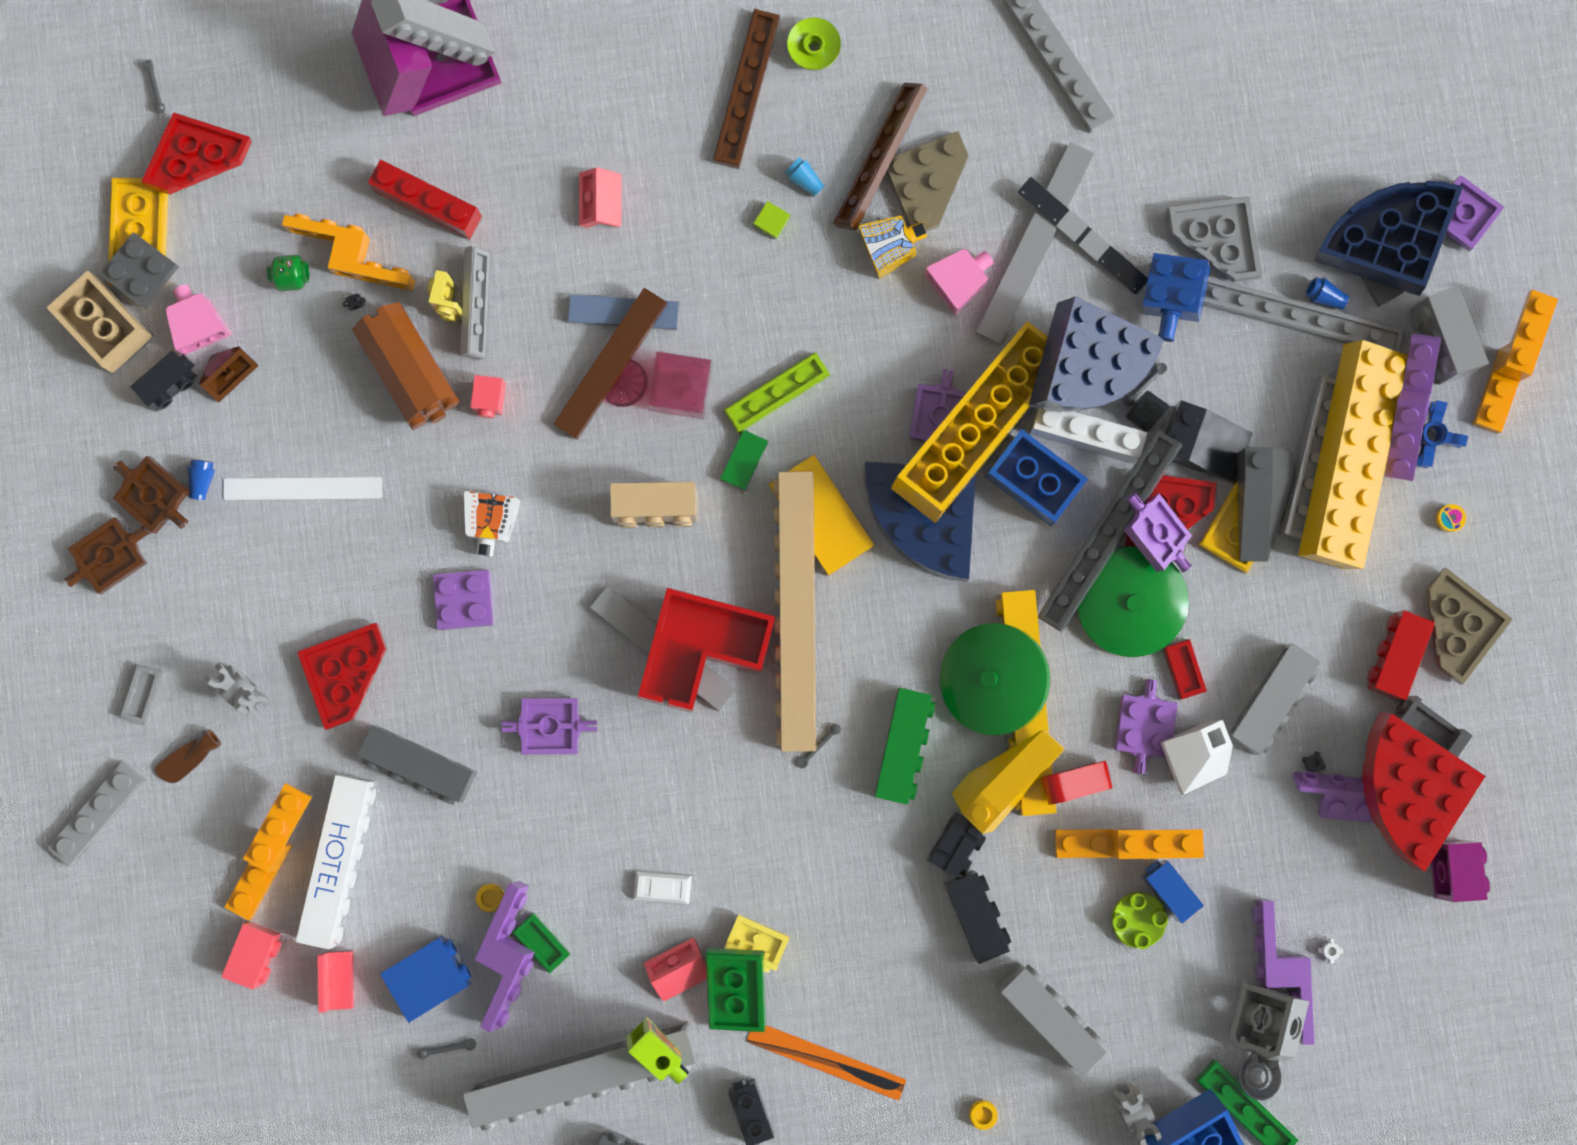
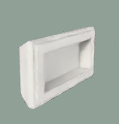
M636 871L633 899L689 904L691 876Z

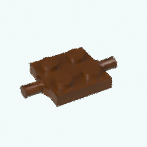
M145 456L141 463L132 470L123 461H118L114 465L113 469L124 480L113 499L148 531L157 534L168 520L174 522L180 529L184 528L185 524H188V519L177 510L190 491L154 458Z
M113 517L68 548L75 559L77 570L64 577V580L68 586L73 587L82 579H86L91 583L97 594L102 595L147 564L139 551L137 542L149 535L150 531L142 525L132 533H129L124 529L118 518Z

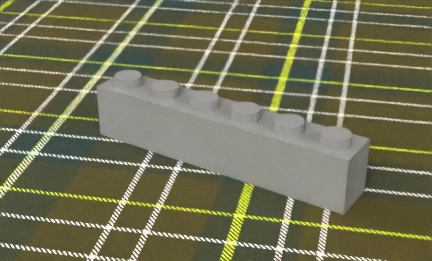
M426 0L371 1L384 34L475 66L485 63L489 56L496 53L486 26L482 22Z

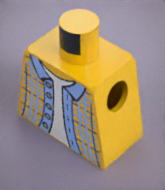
M902 216L859 226L860 234L879 279L915 258L917 255L913 243L927 238L922 222L907 228Z

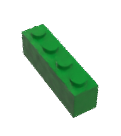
M898 688L874 797L908 805L909 799H915L918 784L913 783L915 772H921L924 757L919 756L921 745H927L930 729H926L925 726L927 717H933L936 702L931 701L932 695Z

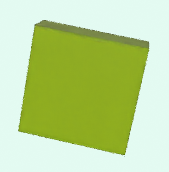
M767 201L753 225L777 240L789 221L791 214Z

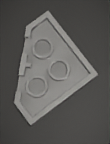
M1250 197L1173 206L1167 209L1171 237L1201 259L1209 260V265L1229 280L1236 282L1259 279L1262 276Z

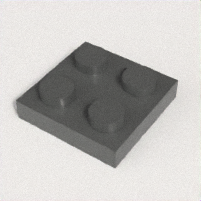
M133 232L99 275L146 309L179 266Z

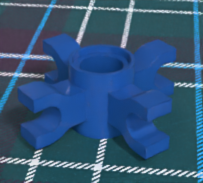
M1436 400L1430 403L1428 420L1423 426L1420 443L1421 449L1417 460L1418 467H1433L1435 450L1438 445L1446 444L1456 448L1466 447L1468 436L1448 432L1446 425L1442 423L1448 405L1447 402ZM1429 427L1436 431L1434 442L1427 437Z

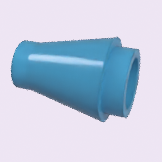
M800 157L785 172L789 176V181L804 189L813 197L825 186L808 161H803Z

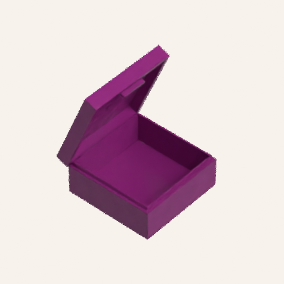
M372 0L361 1L351 34L383 116L411 111L414 116L502 83L492 56H489L485 63L476 66L446 56L444 61H438L436 58L438 52L382 33L371 4ZM449 0L438 4L477 20L470 0Z

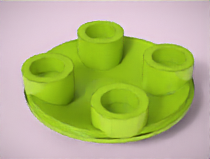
M1134 892L1122 897L1116 903L1111 915L1112 929L1116 937L1125 945L1139 949H1147L1158 942L1163 936L1169 920L1162 903L1153 895L1144 892Z

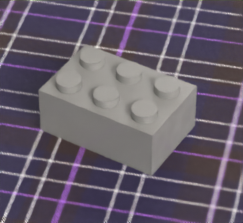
M1460 286L1428 296L1411 309L1412 324L1415 328H1418L1421 335L1441 337L1434 377L1439 385L1470 375L1489 364Z

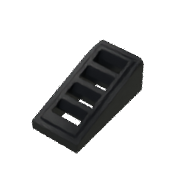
M1146 390L1132 406L1126 418L1147 432L1162 417L1169 406L1149 390Z

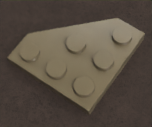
M959 131L893 157L886 172L909 227L922 222L926 232L939 227L969 156Z
M1443 568L1426 590L1430 620L1435 622L1432 634L1437 667L1461 685L1466 682L1512 621V618L1449 569Z

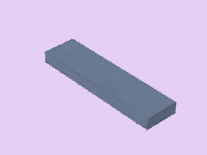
M570 294L568 322L574 324L619 326L636 299ZM666 301L668 305L652 329L677 330L679 301Z

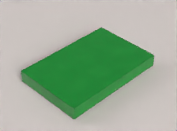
M707 948L706 973L709 1029L765 1032L764 951Z

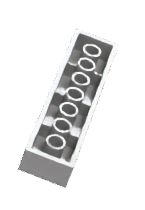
M687 1022L661 1030L680 1050L682 1058L680 1063L688 1071L691 1070L692 1065L696 1064L698 1053L690 1023ZM625 1040L473 1084L463 1096L471 1127L476 1128L480 1126L481 1130H487L498 1126V1122L508 1118L509 1122L518 1121L525 1118V1114L536 1110L537 1114H542L553 1110V1106L558 1103L564 1102L565 1106L581 1102V1098L592 1094V1098H597L608 1094L609 1089L619 1086L620 1090L636 1086V1082L647 1078L648 1082L658 1079L628 1052L627 1041Z

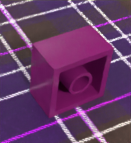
M1466 840L1444 841L1431 862L1435 899L1450 902L1488 900L1487 893L1490 891V882L1488 877L1485 876L1484 864L1487 863V853L1485 848L1482 847V842Z

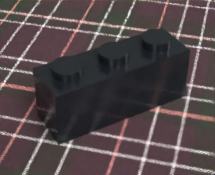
M974 870L964 876L962 875L945 882V888L976 962L981 964L1010 952L1007 945L1012 943L1005 927L1000 928L996 919L1001 915L995 901L989 902L986 891L990 889L984 875L979 876Z

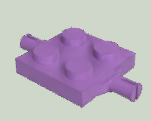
M948 369L942 370L940 385L918 384L908 439L926 442L966 395L967 392L951 387L953 370L949 371L948 380H946Z
M1136 492L1130 494L1126 501L1129 502L1136 512L1134 518L1124 529L1127 535L1156 572L1165 570L1173 560L1182 572L1189 570L1192 564L1189 563L1182 553L1186 542L1192 535L1160 494L1151 496L1146 504H1144Z
M1145 679L1144 695L1137 697L1121 695L1114 750L1128 752L1136 756L1133 773L1145 774L1147 758L1155 756L1166 758L1160 742L1174 736L1178 703L1163 701L1155 697L1157 680Z
M578 698L522 699L519 721H502V726H513L502 728V733L519 732L522 755L578 754V739L581 732H597L598 727H587V725H598L597 720H581L578 713Z

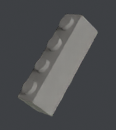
M1293 643L1286 644L1228 732L1229 738L1253 755H1261L1262 752L1266 753L1274 743L1272 736L1276 730H1281L1289 719L1287 713L1292 706L1296 707L1304 696L1302 690L1306 683H1312L1318 675L1319 670L1317 666L1321 661Z

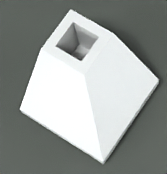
M1223 720L1204 722L1160 742L1180 795H1184L1227 774L1233 746Z

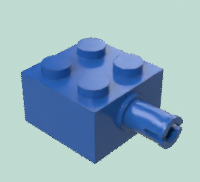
M1153 253L1143 308L1145 315L1162 317L1157 336L1163 338L1165 342H1174L1178 319L1200 322L1210 274L1209 260Z

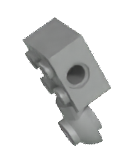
M1243 982L1229 1038L1237 1048H1240L1242 1051L1251 1052L1243 1060L1239 1069V1081L1242 1089L1254 1100L1263 1101L1272 1098L1282 1085V1061L1296 1057L1309 1001L1260 985ZM1263 1071H1265L1266 1079L1264 1082H1262L1261 1074Z

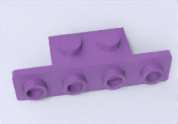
M1311 771L1303 773L1294 772L1293 780L1298 791L1322 793L1318 808L1320 818L1374 823L1364 797L1362 777L1352 778L1340 774L1321 775Z

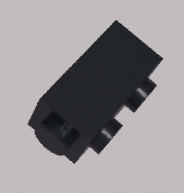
M171 350L130 387L147 407L157 412L159 409L167 408L172 403V398L180 391L183 392L189 389L194 383L193 380L198 375L192 370L195 366L194 363L184 353L180 356Z
M744 1077L732 1082L733 1087L728 1089V1095L746 1145H756L773 1139L774 1131L756 1080L752 1079L749 1081L748 1077Z

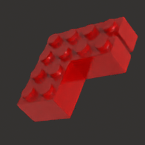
M667 588L637 699L662 705L663 700L668 701L667 707L691 713L694 708L706 660L759 674L763 667L775 616Z

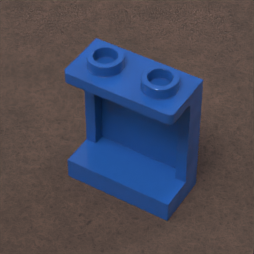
M444 936L439 937L380 973L408 1023L471 985L469 979L472 978L468 967L464 963H459L455 956L457 954L455 945L450 939L446 940Z

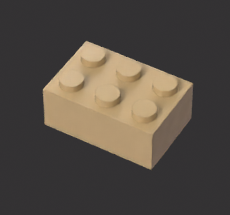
M88 270L46 307L95 361L111 373H114L153 337L109 288Z
M695 482L610 484L611 518L615 524L620 525V528H636L637 523H646L649 528L664 527V523H675V527H691L692 522H698L697 488Z

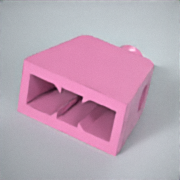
M963 249L928 266L924 275L953 314L956 315L986 285L988 278L983 271L994 263L986 251L973 258L966 249Z
M182 285L173 290L177 303L168 306L166 314L176 351L187 355L232 335L211 301L202 293L192 295L189 285Z

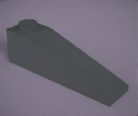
M1245 447L1237 452L1239 562H1267L1294 480L1293 452L1273 447Z

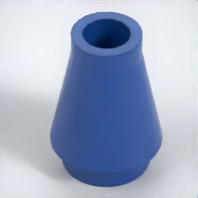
M1318 277L1313 278L1306 290V297L1310 298V302L1334 307L1339 310H1343L1349 301V295L1343 293L1325 277L1321 279Z
M191 459L190 466H187L189 498L206 500V495L215 473V469H213L214 462Z

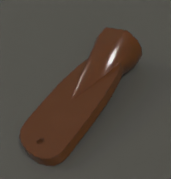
M207 729L199 739L183 745L156 766L155 771L162 780L168 783H177L192 772L207 757L210 751L217 749L221 745V741L212 730Z

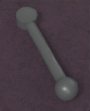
M151 59L145 60L156 101L155 111L163 113L165 105L161 103L154 74V65Z
M1159 363L1155 368L1156 371L1131 395H1127L1124 398V403L1127 406L1133 405L1135 398L1159 374L1162 375L1167 371L1166 364Z
M833 724L830 727V732L816 745V751H810L805 757H800L797 760L798 767H807L808 761L833 735L841 732L840 725Z
M469 1038L465 1043L428 1050L420 1048L417 1051V1056L420 1059H425L428 1055L464 1048L473 1050L476 1047V1041Z

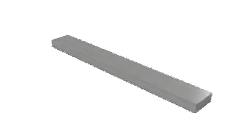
M1071 142L1046 189L1067 208L1094 153ZM1037 209L975 333L999 346L1058 228Z
M1211 277L1208 279L1203 306L1344 344L1365 340L1400 352L1405 331L1402 328Z

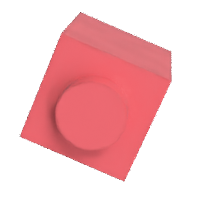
M475 375L471 409L478 413L477 416L492 419L494 415H502L506 387L505 381L502 378Z

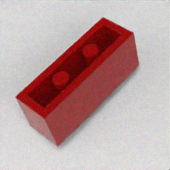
M1405 610L1395 612V615L1392 614L1386 625V630H1389L1386 639L1380 642L1376 655L1379 656L1376 666H1372L1368 673L1367 681H1369L1367 689L1396 701L1407 700L1435 622Z

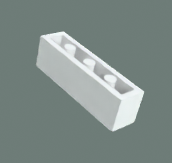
M1036 408L1029 434L1135 464L1142 454L1148 432L1074 411L1053 412Z

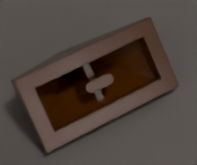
M240 346L211 355L199 385L219 403L259 365Z

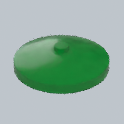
M1137 546L1116 548L1079 605L1077 614L1086 634L1104 650L1124 657L1146 656L1163 649L1175 639L1182 629L1188 613V590L1183 576L1172 562H1170L1165 570L1156 572Z
M1001 623L977 625L963 632L948 648L940 670L941 693L951 714L965 727L986 735L1009 734L1031 723L1044 707L1050 689V670L1047 658L1039 644L1029 634L1017 627Z

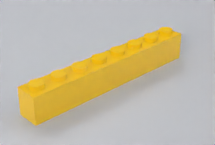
M1035 590L1002 592L999 594V599L995 600L996 616H1001V623L1012 625L1025 631L1041 647ZM1046 702L1040 713L1031 723L1018 731L1012 732V738H1008V749L1018 745L1041 730L1049 733ZM1052 764L1041 777L1053 774ZM1041 777L1014 807L1015 811L1019 810L1020 816L1057 813L1056 804L1048 805Z

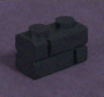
M954 812L926 860L955 878L959 874L964 876L972 864V861L969 860L973 850H980L986 837L967 818Z

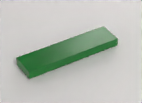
M1215 1059L1195 1078L1206 1091L1211 1088L1228 1112L1262 1145H1295L1299 1141L1258 1100L1248 1096L1242 1089L1241 1084Z

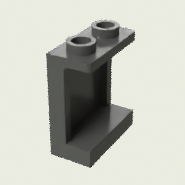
M1409 696L1407 700L1399 702L1396 707V711H1398L1395 715L1396 717L1456 757L1460 755L1473 736L1465 729H1457L1421 702L1422 699L1419 696Z

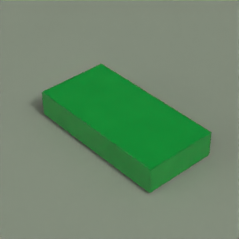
M743 430L720 480L746 491L769 441Z
M534 912L512 931L525 947L535 952L533 956L549 974L571 954Z

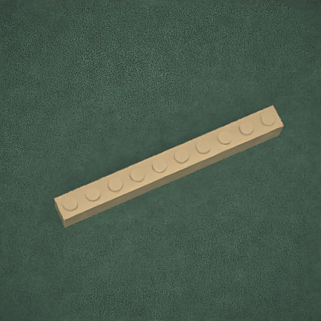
M779 472V479H774V496H779V507H774V522L779 523V534L774 536L775 551H780V562H775V579L780 578V590H775V606H780V617H775V633L780 634V645L775 647L776 662H781V673H776V690H781V701H776V718H781V729H776V744L781 745V752L816 751L813 472Z

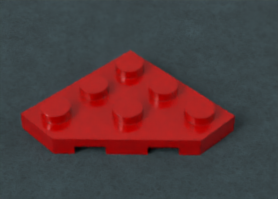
M173 112L141 182L144 187L169 195L242 165L252 143L251 138Z
M1163 475L1148 500L1151 496L1160 494L1188 530L1214 510L1217 482ZM1126 533L1124 547L1136 546Z
M376 622L297 652L325 730L353 721L387 650L379 625Z

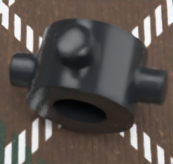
M360 294L350 295L345 298L343 306L348 307L349 311L357 310L364 306L366 298H361Z
M1315 751L1314 755L1303 756L1302 762H1304V766L1308 771L1314 772L1321 769L1325 770L1326 768L1318 751Z

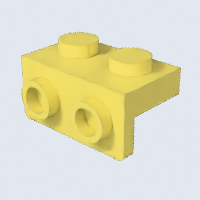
M436 270L435 277H431L428 284L430 305L440 315L442 320L448 322H456L457 319L462 320V309L456 302H453L456 290L455 283L447 272Z
M738 914L724 948L763 950L764 971L769 973L770 969L777 970L790 936Z

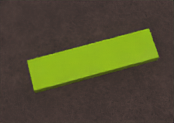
M814 352L724 409V412L739 434L830 377V373L817 353Z

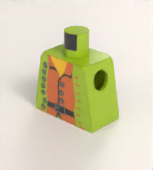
M647 1016L626 1037L628 1052L658 1080L662 1081L669 1076L676 1084H680L689 1074V1071L680 1063L682 1061L680 1050Z

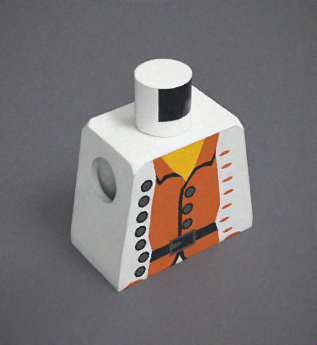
M464 491L465 534L469 539L478 540L476 555L493 557L495 542L508 543L520 506V500L517 497Z

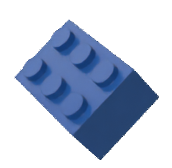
M1023 429L1016 435L985 477L1050 527L1056 523L1088 480L1087 477Z
M1211 1088L1153 1123L1160 1131L1161 1140L1157 1141L1154 1135H1147L1145 1137L1147 1145H1244L1227 1108Z

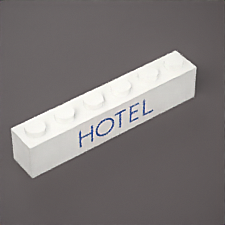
M335 775L296 938L297 943L331 949L336 946V943L339 944L342 939L343 927L340 924L342 916H346L349 909L350 899H347L349 888H353L357 872L353 871L355 861L361 857L363 844L360 843L362 832L365 833L367 831L370 817L366 816L368 806L373 804L376 796V789L373 788L374 782L345 775Z

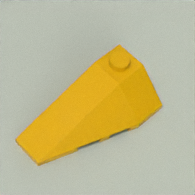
M1041 730L968 773L951 794L962 814L982 834L993 832L1065 748L1048 732Z

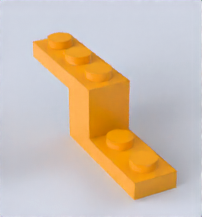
M295 213L294 217L284 215L282 226L289 233L334 242L328 263V269L334 275L413 291L415 280L408 274V270L399 267H393L392 270L383 269L382 265L366 261L364 265L370 238L363 231V228L350 224L346 228L337 226L336 222L327 219H321L320 222L312 221L310 217Z
M1533 289L1528 292L1511 342L1498 349L1472 425L1496 434L1502 432L1519 382L1533 374L1558 302L1557 298Z
M288 783L284 784L243 857L249 864L224 908L248 921L252 920L293 846L287 841L312 796Z
M1203 829L1055 830V858H1204Z

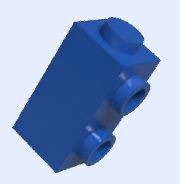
M1156 859L1145 868L1147 873L1142 876L1143 880L1177 922L1184 923L1204 906L1169 861H1159Z

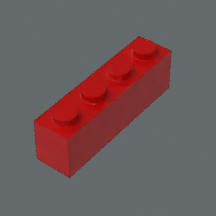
M381 159L368 181L369 186L375 193L469 240L482 218L477 207Z

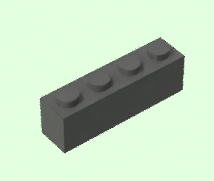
M371 725L357 755L364 759V765L378 770L379 767L389 770L388 776L401 782L405 778L415 782L414 788L425 793H429L430 790L440 794L438 799L454 805L455 801L458 803L464 801L477 771L377 725Z

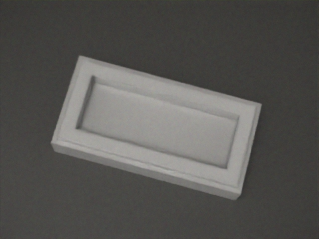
M136 664L119 718L149 725L166 672Z

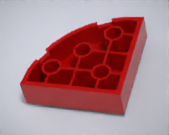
M1379 712L1366 743L1368 747L1365 763H1363L1362 768L1364 797L1371 819L1387 841L1388 846L1412 868L1425 872L1486 776L1392 713Z

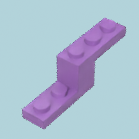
M1414 333L1411 336L1403 388L1397 402L1385 477L1408 481L1414 480L1423 426L1429 411L1441 337Z
M521 881L509 883L475 958V961L503 975L480 1026L488 1032L505 1026L510 1017V1012H508L510 1005L516 1001L521 993L522 987L520 983L533 966L531 959L535 952L506 937L513 931L516 925L515 916L518 910L523 908L528 898L526 892L529 885Z
M1268 899L1256 900V906L1252 910L1253 921L1257 923L1258 934L1254 935V949L1258 952L1259 963L1255 964L1256 980H1260V985L1266 988L1293 987L1294 991L1290 992L1291 996L1309 1001L1299 1043L1315 1045L1311 958L1304 955H1276L1274 901Z

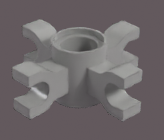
M218 663L215 667L221 675L218 678H212L209 675L204 678L210 686L221 688L218 694L243 715L250 711L251 714L257 716L260 712L254 707V704L258 701H263L267 705L270 701L262 692H255L254 690L257 686L231 665L225 668L222 664Z
M1132 1082L1126 1084L1129 1090L1127 1095H1124L1122 1092L1119 1093L1117 1089L1113 1090L1112 1093L1116 1102L1123 1106L1118 1109L1120 1116L1137 1144L1140 1143V1145H1147L1145 1140L1147 1135H1154L1157 1141L1161 1140L1160 1131L1156 1125L1152 1124V1122L1156 1121L1155 1116L1138 1086H1133Z

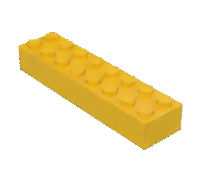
M1026 321L900 472L891 489L936 523L1030 408L1029 402L1048 336Z
M1365 340L1343 344L1298 556L1344 570L1364 569L1408 355Z

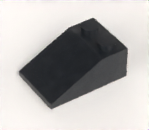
M1180 400L1173 408L1165 434L1182 444L1181 449L1172 461L1173 463L1235 484L1238 477L1237 452L1248 447L1253 432L1208 409Z

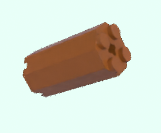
M396 302L381 306L376 309L378 315L373 318L369 314L362 317L352 328V331L410 428L415 430L428 421L434 424L446 417L445 411L454 408L460 401L401 303Z

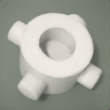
M1329 938L1328 942L1324 943L1321 948H1318V953L1327 958L1328 963H1334V960L1340 954H1343V949L1334 943V939Z

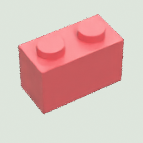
M251 921L243 923L221 978L252 990L260 987L261 984L264 985L271 972V969L268 968L270 961L280 951L282 942L279 939L282 933Z

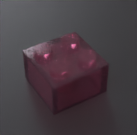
M657 351L648 401L650 411L704 419L712 372V361L710 359Z

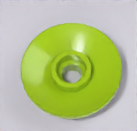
M810 17L799 21L791 29L787 40V48L790 57L798 66L807 70H822L830 66L837 59L841 49V38L838 30L829 21L818 17ZM816 44L819 49L812 51L809 49V46Z

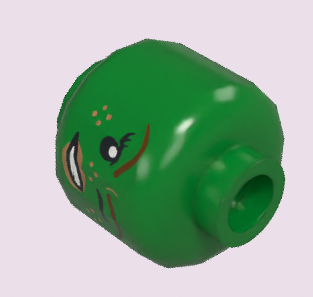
M299 255L276 256L273 258L271 266L267 267V278L269 283L273 282L275 288L279 291L301 290L304 288L305 283H308L310 280L309 266L307 261H303Z

